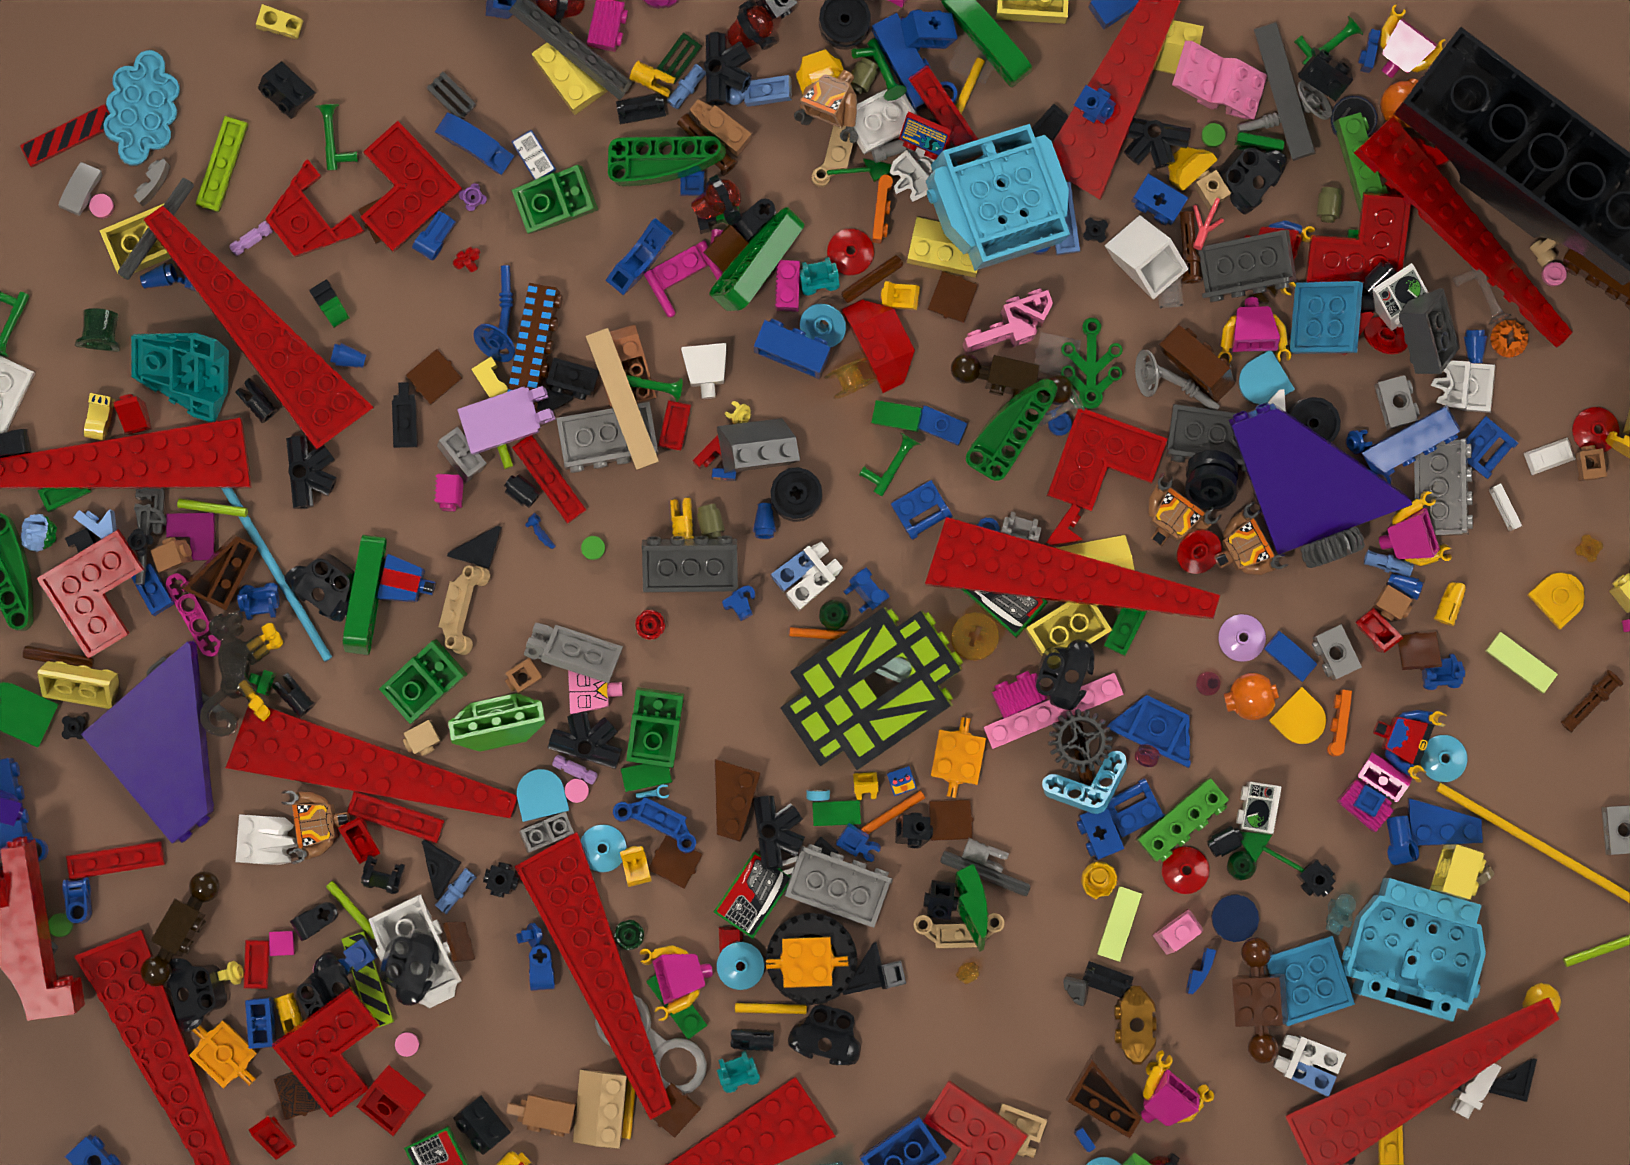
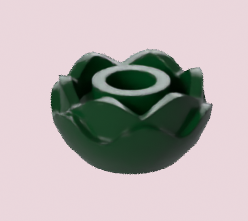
M831 600L824 603L820 608L819 619L826 628L836 630L846 625L849 612L842 602Z
M1247 851L1232 853L1227 863L1228 873L1239 881L1250 879L1257 867V863L1254 862Z
M633 920L623 921L618 924L614 934L615 942L624 950L638 948L644 938L643 928Z

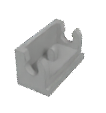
M458 427L438 441V449L465 483L470 481L477 472L480 473L487 464L479 453L471 454L467 439Z

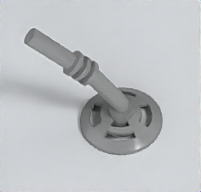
M1300 81L1298 83V92L1302 100L1303 112H1312L1315 116L1328 120L1332 116V109L1326 96L1305 81ZM1275 112L1267 116L1263 115L1261 119L1238 124L1237 129L1238 132L1243 133L1263 127L1268 129L1269 126L1271 128L1274 127V124L1279 126L1281 120L1279 114Z
M1141 350L1138 353L1135 363V375L1139 390L1144 396L1151 397L1155 394L1158 381L1162 377L1180 386L1182 391L1186 390L1185 393L1190 394L1189 397H1195L1208 409L1218 410L1220 405L1199 389L1200 386H1195V382L1191 383V379L1187 380L1157 365L1153 354L1149 350ZM1147 356L1150 358L1148 362L1144 361Z

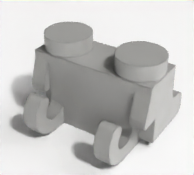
M1011 511L1010 517H1005L1000 532L1037 543L1041 532V527H1037L1039 519L1034 518L1033 521L1015 516L1016 513Z

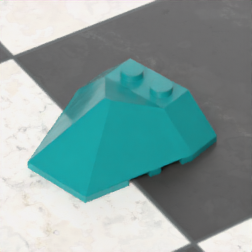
M198 333L133 334L131 336V377L154 392L160 391L169 397L168 401L172 404H180L187 409V413L192 417L208 422H216L228 393L229 350L217 339Z

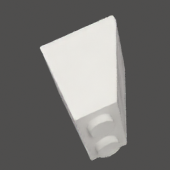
M1140 215L1104 245L1112 259L1153 300L1188 270L1172 240Z

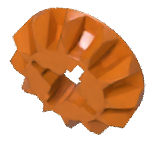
M1504 320L1493 328L1490 342L1492 348L1499 355L1515 357L1521 354L1528 345V333L1524 325L1519 324L1516 320ZM1512 331L1513 338H1516L1518 341H1512L1507 348V339L1503 335H1508Z

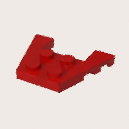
M308 159L304 161L298 174L294 176L285 193L281 195L265 219L294 257L364 233V230L351 214L333 228H330L303 194L304 190L321 178V175Z

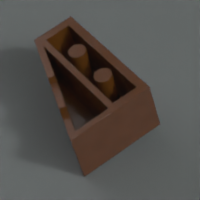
M1178 325L1159 344L1162 353L1183 373L1186 372L1196 381V386L1198 385L1200 388L1203 387L1211 394V399L1218 403L1235 385L1230 369L1231 364L1222 356L1218 358L1214 355V350L1206 342L1201 344L1196 339L1197 335L1190 328L1184 329Z
M232 535L180 588L226 610L258 546L236 535Z
M715 759L717 835L741 841L760 772Z
M1089 1058L1068 1094L1066 1101L1130 1139L1142 1117Z

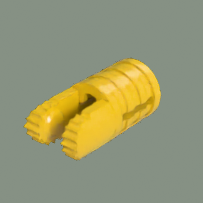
M639 60L635 63L630 74V80L636 81V83L646 86L666 97L669 96L670 90L657 84V80L660 79L666 83H674L675 77L654 69L647 64H643Z
M691 498L683 499V516H680L678 500H670L672 535L682 536L685 539H694Z
M1459 582L1448 584L1443 597H1441L1434 620L1449 626L1455 625L1466 590L1465 584Z
M294 992L273 999L280 1016L279 1019L284 1034L291 1031L293 1025L296 1027L303 1022Z

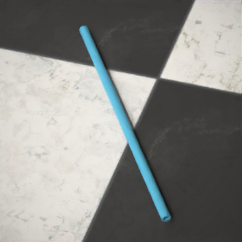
M221 488L231 506L243 507L232 488ZM248 515L247 517L238 516L253 543L258 546L259 553L324 662L332 658V655L297 596L286 584L285 576Z

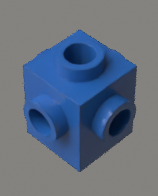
M1085 85L1074 106L1084 112L1082 116L1092 123L1098 120L1104 124L1106 119L1112 116L1116 103L1109 99L1111 94L1099 87L1096 91Z

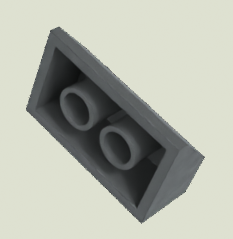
M1439 288L1408 301L1399 313V321L1403 326L1404 339L1409 348L1410 362L1413 364L1415 374H1441L1459 350L1444 288Z
M783 418L717 426L725 473L786 466L800 461L796 436Z

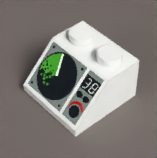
M1412 263L1373 288L1375 312L1391 331L1397 327H1402L1399 321V313L1407 302L1428 293Z
M1247 782V785L1242 787L1240 800H1244L1243 808L1238 810L1236 823L1240 824L1239 829L1264 834L1274 833L1281 786Z

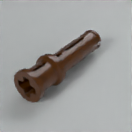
M689 114L683 115L677 122V125L690 137L708 136L693 121ZM712 145L709 148V154H714L718 149V145ZM726 153L725 157L715 165L721 170L720 174L725 176L737 165L738 161L732 159Z
M1183 211L1179 213L1183 256L1181 257L1188 270L1183 274L1181 283L1194 284L1202 282V277L1199 276V262L1201 259L1197 255L1196 249L1193 248L1196 240L1194 211Z
M1607 670L1605 672L1606 675L1597 684L1591 686V692L1561 721V724L1569 732L1572 733L1602 701H1608L1610 699L1609 695L1618 686L1621 687L1623 685L1620 678L1612 671ZM1589 704V706L1577 718H1575Z

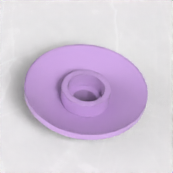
M1239 614L1230 617L1223 623L1219 631L1218 641L1221 650L1227 657L1235 661L1245 662L1256 658L1262 652L1266 642V634L1263 626L1257 619L1249 615ZM1241 633L1247 635L1246 642L1240 641L1239 635Z

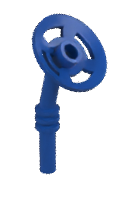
M503 265L501 266V293H499V296L502 297L499 298V301L502 302L499 304V307H502L499 328L490 324H480L474 330V340L480 350L488 357H492L493 360L499 362H508L515 356V346L507 335L511 307H513V303H511L513 301V298H511L513 293H511L510 266ZM485 328H491V329H493V330H490V331L488 332V331H485V330H483V329H485ZM505 348L509 351L507 354L500 353V350Z

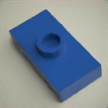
M924 405L919 430L958 446L968 423Z
M151 563L147 564L145 585H136L151 614L156 616L175 603ZM134 575L133 577H131L132 580H133V582H134V584H135V581H136V575Z

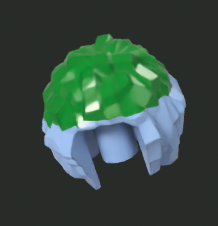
M43 514L30 515L22 523V545L36 552L49 548L56 541L57 527L53 521Z

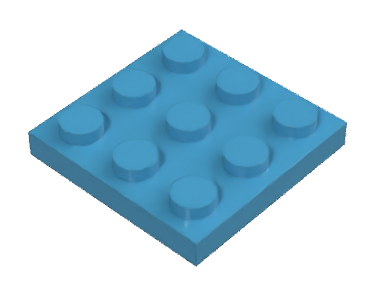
M1360 281L1295 283L1290 352L1293 354L1357 353L1363 283Z
M1333 936L1273 954L1270 961L1266 964L1269 974H1285L1288 1010L1286 1026L1355 1005Z

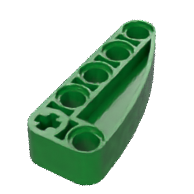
M941 0L945 9L952 13L953 19L1011 88L1031 73L1032 65L976 0Z
M716 137L615 138L611 141L608 148V176L617 185L623 187L672 181L697 173L721 161L725 157L726 148ZM668 145H672L671 152L663 155V149ZM695 145L693 153L687 155V147ZM712 145H718L717 151L714 154H709V148ZM649 146L648 152L645 155H640L641 148ZM622 147H624L625 151H621L622 154L620 155L618 150H622ZM625 169V175L617 179V172Z
M789 207L780 210L732 261L711 288L709 295L726 311H739L745 308L804 228V222Z
M1050 379L1040 380L1007 402L988 421L971 444L966 454L967 464L994 481L1004 479L1053 403L1058 391L1056 383ZM1040 390L1048 391L1050 396L1042 395ZM1028 409H1035L1038 414H1031ZM1017 427L1024 428L1026 433L1019 432ZM1005 446H1012L1015 451H1009ZM973 452H980L983 457H977Z
M0 513V519H5L6 527L0 531V571L5 575L3 582L0 583V609L10 628L17 631H26L33 623L34 601L31 573L14 521L9 516ZM12 592L15 600L11 605H7L5 603V596ZM19 614H23L25 617V621L21 626L15 624V618Z
M362 535L343 633L345 652L362 655L370 654L379 604L377 594L384 569L387 538Z

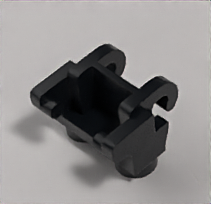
M368 855L361 877L363 886L367 888H382L390 894L398 893L405 865L396 864L391 875L374 870L377 859Z

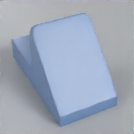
M111 509L108 510L99 523L97 521L100 518L89 510L86 513L79 510L73 517L101 539L117 530L115 512Z

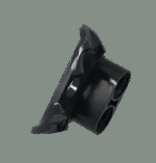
M1238 147L1222 164L1218 173L1231 191L1230 200L1232 204L1242 214L1250 213L1262 203L1261 197L1270 186L1274 187L1278 183L1286 167L1287 158L1283 153L1275 150L1263 153L1255 148ZM1247 152L1249 158L1248 161L1244 163L1243 156ZM1232 170L1234 178L1232 181H1229L1228 174ZM1256 176H1261L1264 180V184L1260 189H1256L1253 186V179Z
M325 554L311 562L308 566H296L289 570L285 575V582L300 600L304 602L307 600L317 607L319 614L333 621L342 622L347 615L350 601L348 594L352 588L355 571L335 556ZM321 562L327 564L328 572L323 570ZM340 576L346 578L347 585L341 583ZM315 588H320L324 591L323 600L314 598L313 590Z
M1078 639L1071 642L1068 647H1051L1043 653L1035 675V685L1040 694L1050 696V703L1053 706L1065 710H1073L1086 695V691L1080 689L1086 672L1089 675H1093L1095 655L1092 646L1087 641ZM1051 656H1058L1060 658L1059 663L1055 665L1049 664L1047 660ZM1070 670H1075L1078 672L1079 678L1076 682L1071 683L1065 679V674ZM1043 678H1050L1052 680V684L1048 687H1043L1039 683Z
M416 932L411 939L404 936L397 937L391 940L386 947L380 967V977L385 983L396 989V998L403 1005L418 1004L432 986L433 981H426L431 961L434 964L439 962V946L435 938L430 935ZM397 942L404 946L403 954L396 952L395 945ZM414 961L420 962L423 966V971L420 975H415L410 970V966ZM390 965L396 967L398 971L396 978L389 975L388 968Z
M331 952L324 953L316 960L313 973L297 988V998L307 1017L319 1010L318 1007L322 1008L340 995L334 991V983L340 982L345 986V990L349 987L353 990L347 978V970ZM307 986L313 989L314 994L309 992ZM354 991L355 994H356V995L359 997V999H360V995H359L358 991Z
M174 958L169 962L172 974L167 982V987L171 990L174 1003L173 1012L183 1032H188L197 1028L202 1023L206 1014L223 1008L227 1002L224 982L218 979L217 972L220 969L216 965L192 966L185 959ZM205 972L207 973L208 980L205 979ZM181 988L188 990L189 997L186 1001L181 1000L179 997V990ZM210 996L213 998V1004L210 1001Z
M819 1004L813 1007L804 1024L794 1026L788 1037V1045L794 1051L809 1059H812L813 1055L828 1058L831 1065L848 1066L856 1064L861 1052L860 1043L854 1038L853 1026L855 1020L853 1015L847 1011ZM816 1012L824 1013L826 1021L822 1023L817 1022L814 1019V1014ZM840 1018L846 1019L849 1022V1027L846 1029L839 1028L837 1020ZM823 1038L829 1039L832 1044L831 1049L826 1052L821 1051L818 1047L819 1040Z

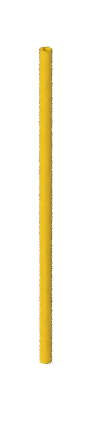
M1441 782L1438 784L1437 792L1630 903V892Z

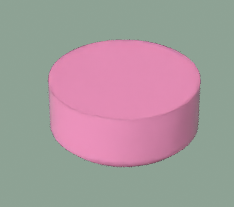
M97 194L90 200L89 208L96 217L107 218L114 211V203L109 196Z
M1558 262L1549 263L1542 270L1544 283L1552 287L1563 283L1567 276L1565 267Z
M573 779L565 787V795L571 802H582L589 794L588 785L581 779Z
M410 1032L400 1034L395 1041L396 1051L405 1057L414 1055L420 1045L418 1037Z

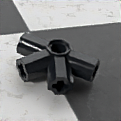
M711 32L706 35V61L704 69L706 71V102L708 105L723 106L728 103L727 86L743 93L751 83L752 75L739 67L752 58L741 41L727 49V35L725 33ZM720 65L721 69L718 72L713 73L712 69L715 66Z
M1133 118L1125 138L1134 140L1123 153L1138 166L1151 153L1155 168H1164L1175 163L1170 146L1187 149L1191 128L1165 124L1158 120L1149 121ZM1152 127H1157L1161 130V134L1156 138L1150 137L1147 133Z
M306 436L286 438L293 509L314 507L312 489L329 496L335 486L337 477L322 471L333 463L335 459L325 445L309 453ZM299 467L306 469V474L302 478L294 476V471Z
M579 712L567 716L570 733L553 729L548 749L577 757L582 761H590L613 769L617 768L622 749L607 745L606 743L618 731L605 717L591 729L588 713ZM584 743H588L592 747L590 753L586 755L578 752L579 746Z
M774 796L754 798L757 839L759 841L762 870L782 868L781 850L796 857L799 853L805 837L790 831V829L803 819L791 803L776 813ZM771 828L774 831V836L771 838L764 837L762 829Z

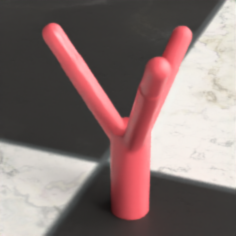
M1219 198L1215 199L1204 226L1198 206H1193L1199 228L1193 248L1197 250H1202L1208 233L1224 222V219L1220 218L1210 225L1220 202Z

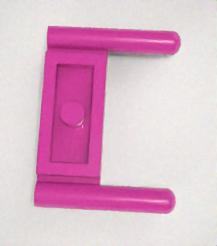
M705 240L644 273L645 278L669 318L674 317L676 312L663 290L681 282L708 265L716 280L723 274L703 253L709 247Z

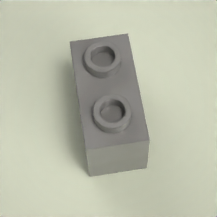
M1405 375L1381 381L1374 385L1387 430L1418 421L1417 417L1420 416L1417 403L1412 401L1413 387L1411 381L1407 380ZM1395 396L1402 398L1404 402L1402 408L1394 406L1393 398Z
M1342 624L1313 637L1312 647L1317 656L1321 655L1325 663L1322 664V668L1327 677L1331 676L1332 680H1336L1362 668ZM1332 647L1340 650L1341 655L1338 660L1330 657L1329 651Z
M1630 805L1601 807L1606 855L1629 854ZM1621 823H1624L1628 829L1625 836H1621L1618 833V827Z

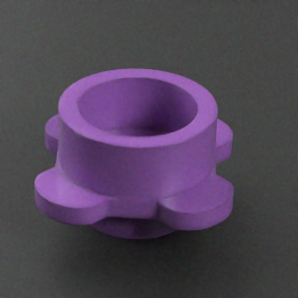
M475 183L459 193V198L464 200L468 211H474L475 207L480 204L483 205L487 201L486 196L480 192V186Z

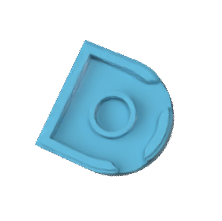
M1267 351L1248 362L1243 367L1239 376L1241 394L1247 401L1257 405L1267 403L1279 390L1284 389L1285 395L1295 390L1272 351Z
M537 769L527 773L520 780L517 787V800L523 822L570 811L563 783L553 772Z

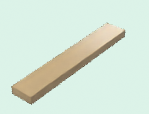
M606 328L587 335L586 339L636 470L659 462L609 329Z

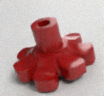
M469 247L465 250V253L463 251L456 254L457 258L453 261L454 267L461 269L466 266L469 272L476 271L478 267L474 261L479 259L480 250Z

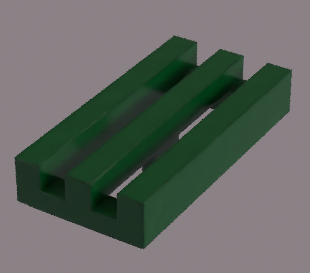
M684 32L656 68L671 75L693 45L695 48L673 76L675 77L674 85L702 49V45ZM686 40L688 42L669 69L665 71V66Z

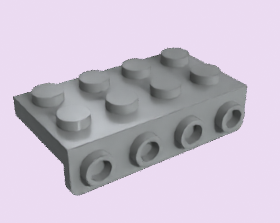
M650 402L637 404L655 453L659 454ZM613 408L556 418L565 470L570 469V473L584 471V467L593 465L594 469L607 467L608 462L617 461V465L631 462L632 457Z
M1466 439L1453 440L1447 444L1442 441L1436 445L1437 449L1427 455H1424L1422 452L1415 456V499L1420 500V495L1424 491L1432 492L1425 497L1426 502L1436 499L1434 505L1423 506V508L1428 510L1436 536L1469 535V529H1473V515L1468 514V505H1473L1472 491H1468V482H1472V467L1468 468L1467 458H1472V446L1467 444Z
M809 844L808 848L801 846L784 896L874 928L888 887L893 881L892 878L888 877L889 872L875 868L874 872L867 870V864L853 860V863L850 864L843 861L845 856L831 852L830 856L821 853L822 848Z

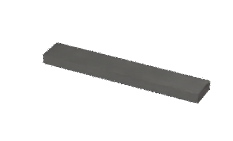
M517 0L509 10L511 14L619 100H621L633 84L530 0Z
M1275 22L1254 29L1291 158L1295 161L1316 154L1278 24Z

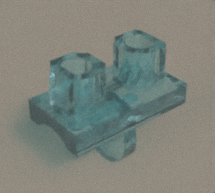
M1342 894L1337 897L1336 901L1330 900L1328 916L1326 918V929L1339 935L1344 926L1350 928L1353 923L1352 913L1356 908L1354 897L1349 894Z

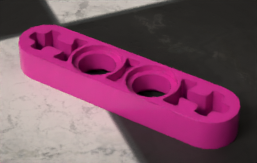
M181 574L170 575L166 580V588L200 651L208 657L218 656L223 650L222 641L198 597L189 593L177 599V596L181 595V593L176 588L172 589L174 579L183 581L180 587L188 579ZM188 598L193 599L195 602V607L190 612H186L182 607L184 600ZM198 619H203L206 622V629L203 632H196L194 629V623ZM211 631L212 635H209L208 638L211 642L217 643L214 647L215 652L206 650L208 642L204 638L200 640L199 637L205 636Z

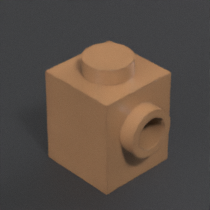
M175 537L168 538L162 541V546L150 550L158 573L169 572L193 562L192 551L186 539L176 540Z
M1386 585L1372 607L1381 611L1380 615L1390 622L1393 620L1398 621L1402 617L1405 619L1412 609L1410 603L1413 599L1390 585Z

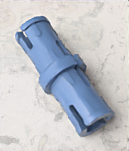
M695 64L683 80H679L678 87L666 101L678 110L689 94L695 92L694 88L706 75V71Z
M1367 550L1364 558V565L1383 569L1386 573L1390 571L1408 577L1411 576L1414 566L1412 563L1394 558V555L1388 554L1387 556Z
M465 868L454 883L448 885V890L435 906L447 915L459 898L462 899L465 896L463 893L477 877Z

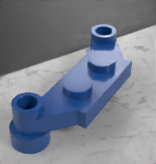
M646 797L642 801L631 804L619 802L613 808V815L617 821L626 822L635 819L676 839L678 849L683 853H691L696 848V839L689 833L685 824L687 817ZM621 810H626L627 815L621 817L619 816V812ZM685 841L691 842L689 848L682 846Z

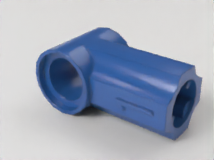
M438 211L427 229L418 235L412 248L433 261L440 253L444 240L456 222L445 213Z
M1396 816L1387 819L1391 843L1387 850L1390 862L1393 865L1417 861L1419 849L1416 842L1412 840L1408 816Z

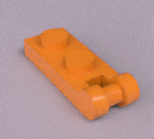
M883 175L879 179L872 243L881 244L882 237L887 238L888 224L884 223V215H889L891 201L886 200V197L893 184V179L889 175Z
M1339 690V694H1335L1333 708L1337 710L1336 718H1332L1330 732H1334L1333 741L1327 746V752L1330 756H1340L1345 749L1352 691Z

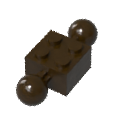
M960 354L951 364V374L956 381L969 384L976 379L986 380L985 389H990V394L1003 396V393L1013 395V398L1029 386L1043 380L1037 378L1040 365L993 355L990 367L980 365L979 360L971 354ZM1063 375L1049 377L1048 379L1056 383L1058 390L1052 404L1062 405L1068 402L1073 394L1071 381ZM1040 390L1044 396H1050L1048 391Z
M203 871L192 877L189 883L191 897L187 904L177 899L173 900L150 940L159 945L161 949L157 956L147 958L141 966V977L148 985L158 987L167 983L172 974L169 962L173 955L182 957L184 953L188 954L194 944V941H192L193 936L196 932L200 933L206 923V920H204L206 914L199 910L204 902L213 900L220 890L219 880L213 873Z

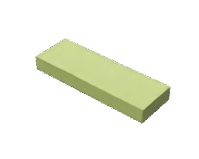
M1502 632L1497 634L1486 649L1488 654L1542 694L1545 693L1558 675Z
M1118 887L1097 951L1098 955L1120 962L1142 896L1141 893Z

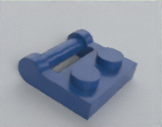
M1485 416L1466 439L1467 444L1472 446V458H1467L1468 464L1486 479H1489L1492 475L1491 471L1509 450L1515 448L1519 443ZM1499 437L1505 442L1488 462L1482 466L1478 461Z
M932 480L890 504L911 540H914L918 537L919 533L946 517H953ZM935 505L940 509L937 513L914 526L909 522Z
M1145 778L1139 780V784L1113 796L1107 806L1121 838L1164 816ZM1142 792L1144 793L1145 799L1117 813L1115 806Z

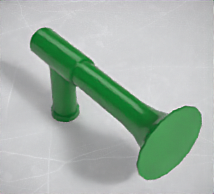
M1347 16L1348 23L1345 28L1318 50L1324 49L1330 52L1346 38L1354 34L1363 35V32L1350 16ZM1300 36L1294 43L1307 56L1302 61V64L1305 65L1312 57V48L1303 39L1304 37Z
M877 39L868 41L869 48L852 49L853 59L868 56L874 57L886 82L885 100H896L906 93V87L895 82Z
M338 104L315 106L321 111L324 120L327 171L338 170L337 163L358 162L357 151L336 154L333 114L336 107L339 106Z
M0 291V301L13 306L0 335V355L4 357H9L6 353L8 339L30 297L24 292H20L18 297L15 298Z
M626 375L630 387H640L669 393L675 398L676 402L680 399L683 386L682 378L675 383H662Z
M901 433L902 444L882 477L868 470L865 466L859 473V476L877 485L873 492L880 496L884 495L910 449L916 445H921Z

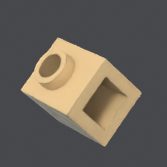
M1209 170L1205 171L1197 178L1198 181L1194 185L1208 210L1212 208L1216 198H1219V203H1221L1231 195L1217 170L1212 173Z
M427 720L404 732L406 738L403 739L405 747L408 752L413 751L416 755L420 753L421 756H425L434 751L433 746L442 742L431 720Z

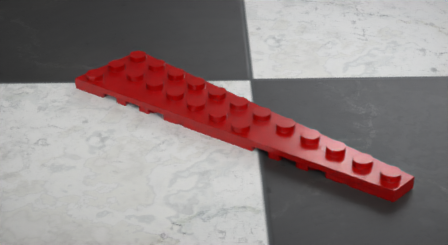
M1182 0L1138 1L1087 85L1096 91L1100 87L1111 94L1109 99L1116 103L1112 116L1106 119L1104 124L1098 120L1092 123L1082 116L1084 114L1083 111L1074 107L1052 143L1065 179L1100 200Z
M1394 116L1388 119L1354 152L1374 173L1378 171L1386 179L1385 184L1390 189L1395 187L1403 195L1402 200L1407 205L1411 204L1417 208L1418 215L1476 271L1480 269L1488 277L1487 282L1492 287L1497 285L1504 292L1503 297L1509 303L1514 302L1519 307L1520 313L1556 348L1562 345L1573 333L1553 309L1552 305L1547 302L1537 287L1532 284L1522 269L1518 267L1507 251L1503 249L1492 233L1488 231L1478 216L1469 208L1463 198L1454 190L1448 180L1440 173Z
M948 517L945 518L925 582L926 586L959 588L977 592H992L994 594H1010L1019 597H1034L1036 599L1095 606H1112L1113 608L1121 609L1129 608L1138 611H1154L1163 614H1179L1180 616L1214 619L1220 600L1219 594Z
M249 706L247 707L225 767L227 769L511 818L517 802V795L269 707L270 715L265 721L259 719L254 714L255 711Z
M578 832L514 867L648 1117L652 1120L670 1110L672 1106Z

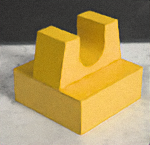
M877 772L854 773V793L857 800H862V793H871V799H876L878 792Z

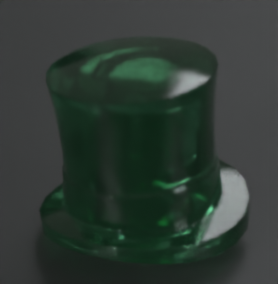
M99 308L83 310L82 337L76 339L75 346L110 352L120 351L121 346L115 341L119 314Z

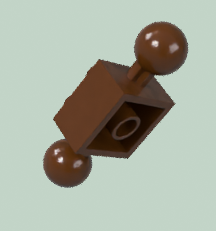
M1254 937L1248 939L1241 948V957L1250 966L1251 975H1237L1232 979L1235 1026H1255V1035L1248 1043V1052L1254 1061L1265 1064L1273 1061L1279 1051L1277 1040L1269 1034V1026H1280L1288 1022L1285 974H1265L1264 966L1270 961L1272 950L1266 940Z

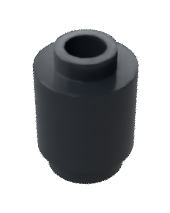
M1380 262L1365 277L1363 287L1373 296V288L1396 274L1397 270L1389 262L1386 264Z
M520 474L516 477L512 475L504 485L507 488L505 493L522 507L525 505L530 508L540 495L537 487Z
M1230 825L1210 836L1211 839L1206 842L1216 858L1220 855L1223 857L1242 847L1241 841L1244 838L1237 827L1233 829Z

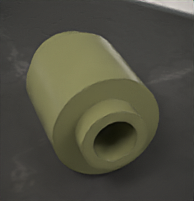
M862 58L860 62L856 63L851 72L854 79L850 85L854 92L860 95L862 92H868L878 73L876 71L878 65L869 59Z
M1323 187L1321 189V193L1318 195L1316 215L1321 218V222L1334 223L1335 219L1340 218L1342 203L1340 189L1334 187Z
M716 504L697 508V518L702 536H707L708 539H716L721 536L725 529L720 509H717Z

